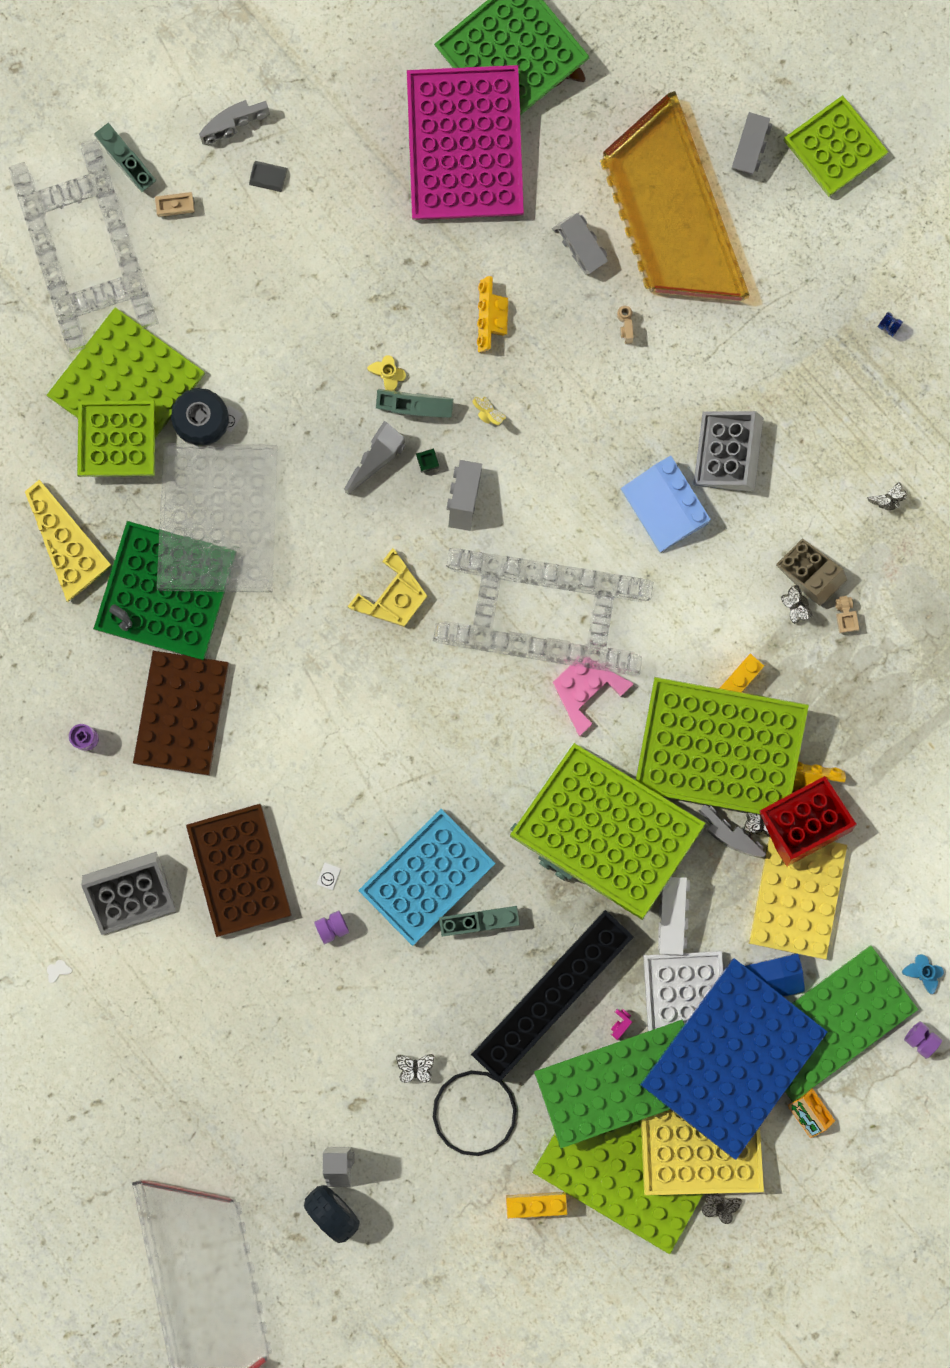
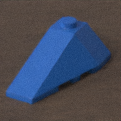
M798 953L744 965L782 996L805 992L803 970Z

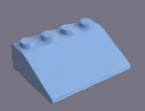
M672 456L655 464L621 488V491L659 552L664 551L708 525L711 520Z

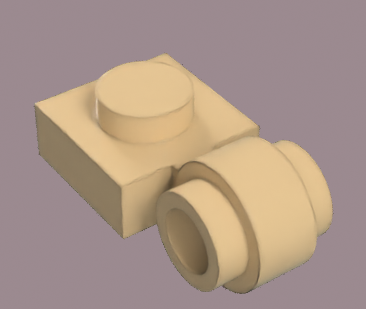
M621 306L617 312V318L623 322V327H620L621 338H624L625 344H632L634 338L631 320L632 309L629 306Z
M841 596L839 599H835L837 611L840 610L842 612L836 614L839 633L858 631L856 611L849 612L853 608L852 598Z

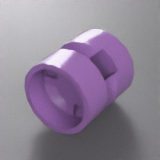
M77 724L69 732V741L74 747L82 751H90L97 746L99 736L92 727L85 724Z
M339 910L330 914L329 919L323 917L314 922L324 945L335 940L336 935L342 937L350 933Z
M919 1021L910 1029L904 1041L913 1048L917 1047V1052L927 1059L938 1049L942 1039L934 1032L929 1033V1028Z

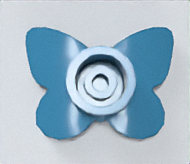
M920 954L915 957V963L907 965L902 970V974L912 978H919L922 980L927 992L934 994L938 986L937 978L943 976L944 970L940 966H932L929 964L928 958Z

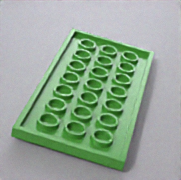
M871 945L792 1002L794 1006L824 1028L827 1033L785 1093L794 1102L918 1010Z
M683 1020L534 1071L560 1148L670 1110L640 1086V1084L684 1026Z

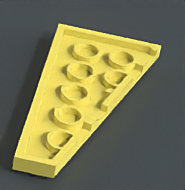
M38 480L25 491V494L58 576L65 599L69 602L111 568L112 565L45 485Z

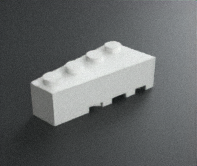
M676 869L660 893L662 903L659 905V919H661L658 930L659 954L683 955V949H687V937H684V930H688V918H685V910H689V899H686V891H690V880H687L684 870Z

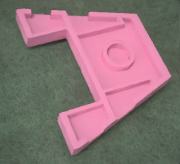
M579 656L553 681V685L579 736L592 725L579 709L599 689L608 683L621 697L633 686V683L582 656Z

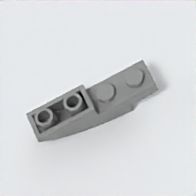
M244 100L223 110L211 119L199 133L202 144H212L218 139L230 138L237 133L236 126L247 125L250 121L256 119H265L270 115L267 102L263 101L248 106L247 101Z
M703 805L698 810L711 824L706 831L722 844L749 856L762 858L766 855L763 852L765 848L758 841L754 843L749 838L751 834L744 827L741 829L736 827L731 831L730 828L732 826L725 819L721 821L716 816L718 812L711 805L708 807Z

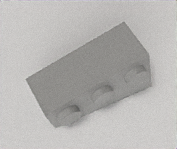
M751 112L748 113L731 169L753 175L754 171L758 172L761 163L758 157L760 153H764L767 142H764L766 134H770L772 124L769 123L770 118Z
M576 213L554 226L552 230L555 233L558 231L564 239L562 241L565 247L568 245L573 253L572 257L586 275L608 262L606 258L607 253L597 244V237L594 232L589 231L587 228V221L584 216Z
M460 460L459 467L455 466L453 478H456V481L451 483L450 494H453L452 499L448 498L446 509L450 510L448 527L471 531L482 463Z
M327 1147L323 1152V1176L328 1187H351V1168L354 1164V1152H351V1147Z

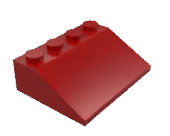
M826 776L759 811L775 849L787 867L847 835L857 825Z

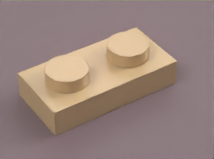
M192 192L155 197L158 217L195 212Z

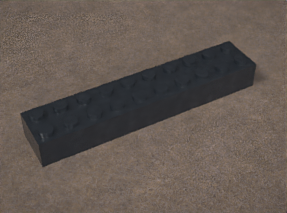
M604 910L475 1048L471 1055L492 1076L501 1082L634 936Z

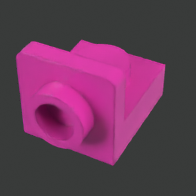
M623 1008L621 1011L618 1009L614 1011L623 1019L621 1022L617 1020L611 1028L613 1032L610 1035L616 1040L621 1037L632 1023L630 1020L631 1015Z

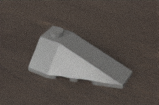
M384 421L371 441V450L363 454L360 462L362 466H357L344 488L345 493L350 494L394 459L397 453L401 454L406 446L404 444V437L387 422Z

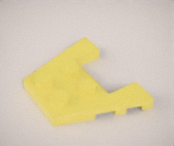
M392 548L382 563L396 572V577L375 604H372L357 593L348 605V608L405 627L426 600L427 595L401 560L396 550Z

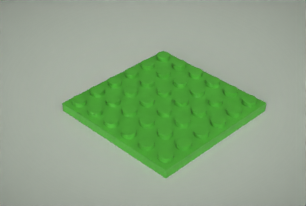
M487 0L434 44L452 68L518 65L520 115L590 59L589 55L543 0Z

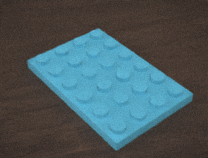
M440 809L358 891L413 946L439 921V917H443L496 863Z

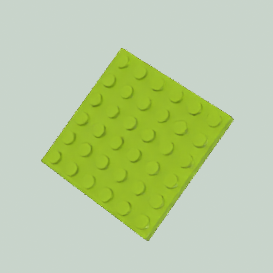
M115 307L47 393V397L77 419L78 401L154 400L156 438L171 419L172 407L176 399L184 392L194 389L205 375V372Z

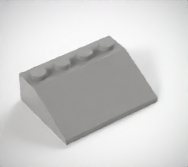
M756 411L703 412L694 477L695 486L735 491H755L764 419Z
M157 851L82 875L81 886L101 935L176 911Z

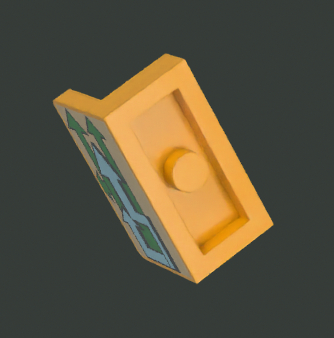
M813 1088L788 1105L810 1138L826 1131L835 1122Z

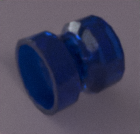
M887 312L877 327L881 330H886L888 335L893 337L903 321L895 319L893 314Z

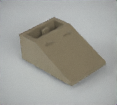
M803 538L776 564L806 596L819 606L825 603L847 581L843 568Z

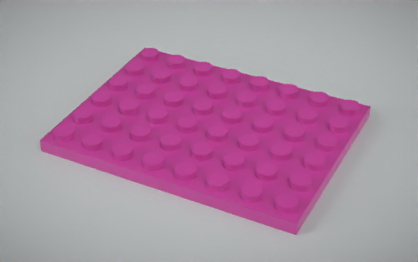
M518 65L407 70L412 220L524 215Z

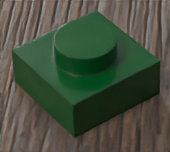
M434 448L416 453L421 473L439 468Z

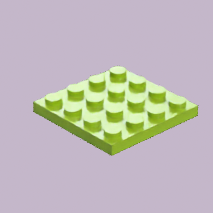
M843 95L783 139L828 197L888 154V150Z
M78 401L77 476H155V401Z

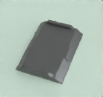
M255 161L249 185L282 192L288 168Z

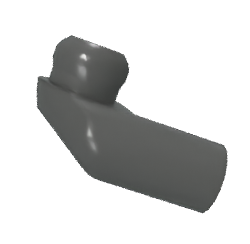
M116 604L112 605L109 610L110 613L122 620L119 627L124 631H128L132 627V621L127 612Z

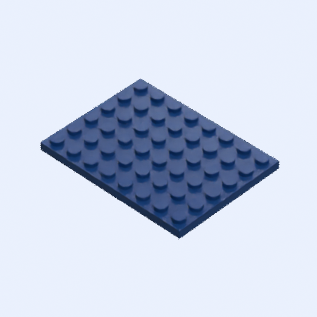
M733 958L640 1086L727 1155L736 1160L824 1038L827 1031Z

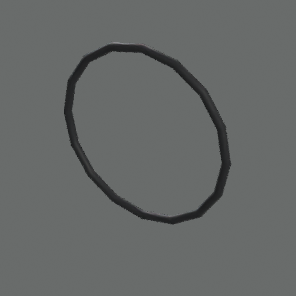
M470 1070L454 1075L442 1085L434 1100L432 1117L437 1134L448 1147L463 1155L481 1156L494 1152L508 1140L515 1127L517 1108L512 1092L502 1080L499 1082L488 1072ZM470 1074L485 1075L500 1083L508 1093L513 1108L512 1124L505 1138L493 1148L481 1152L463 1151L450 1144L440 1132L436 1118L438 1100L444 1089L455 1079Z

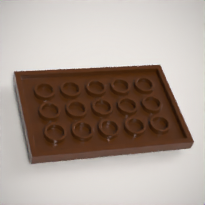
M153 650L133 764L210 776L229 662L205 658L203 661L185 655Z
M261 803L186 825L216 937L292 916Z

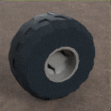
M194 388L184 392L176 399L172 407L171 421L181 439L188 444L201 447L217 442L225 434L229 424L227 407L219 395L209 389Z
M317 1186L305 1198L304 1209L320 1229L337 1243L346 1242L358 1230L360 1221L357 1216L328 1186Z

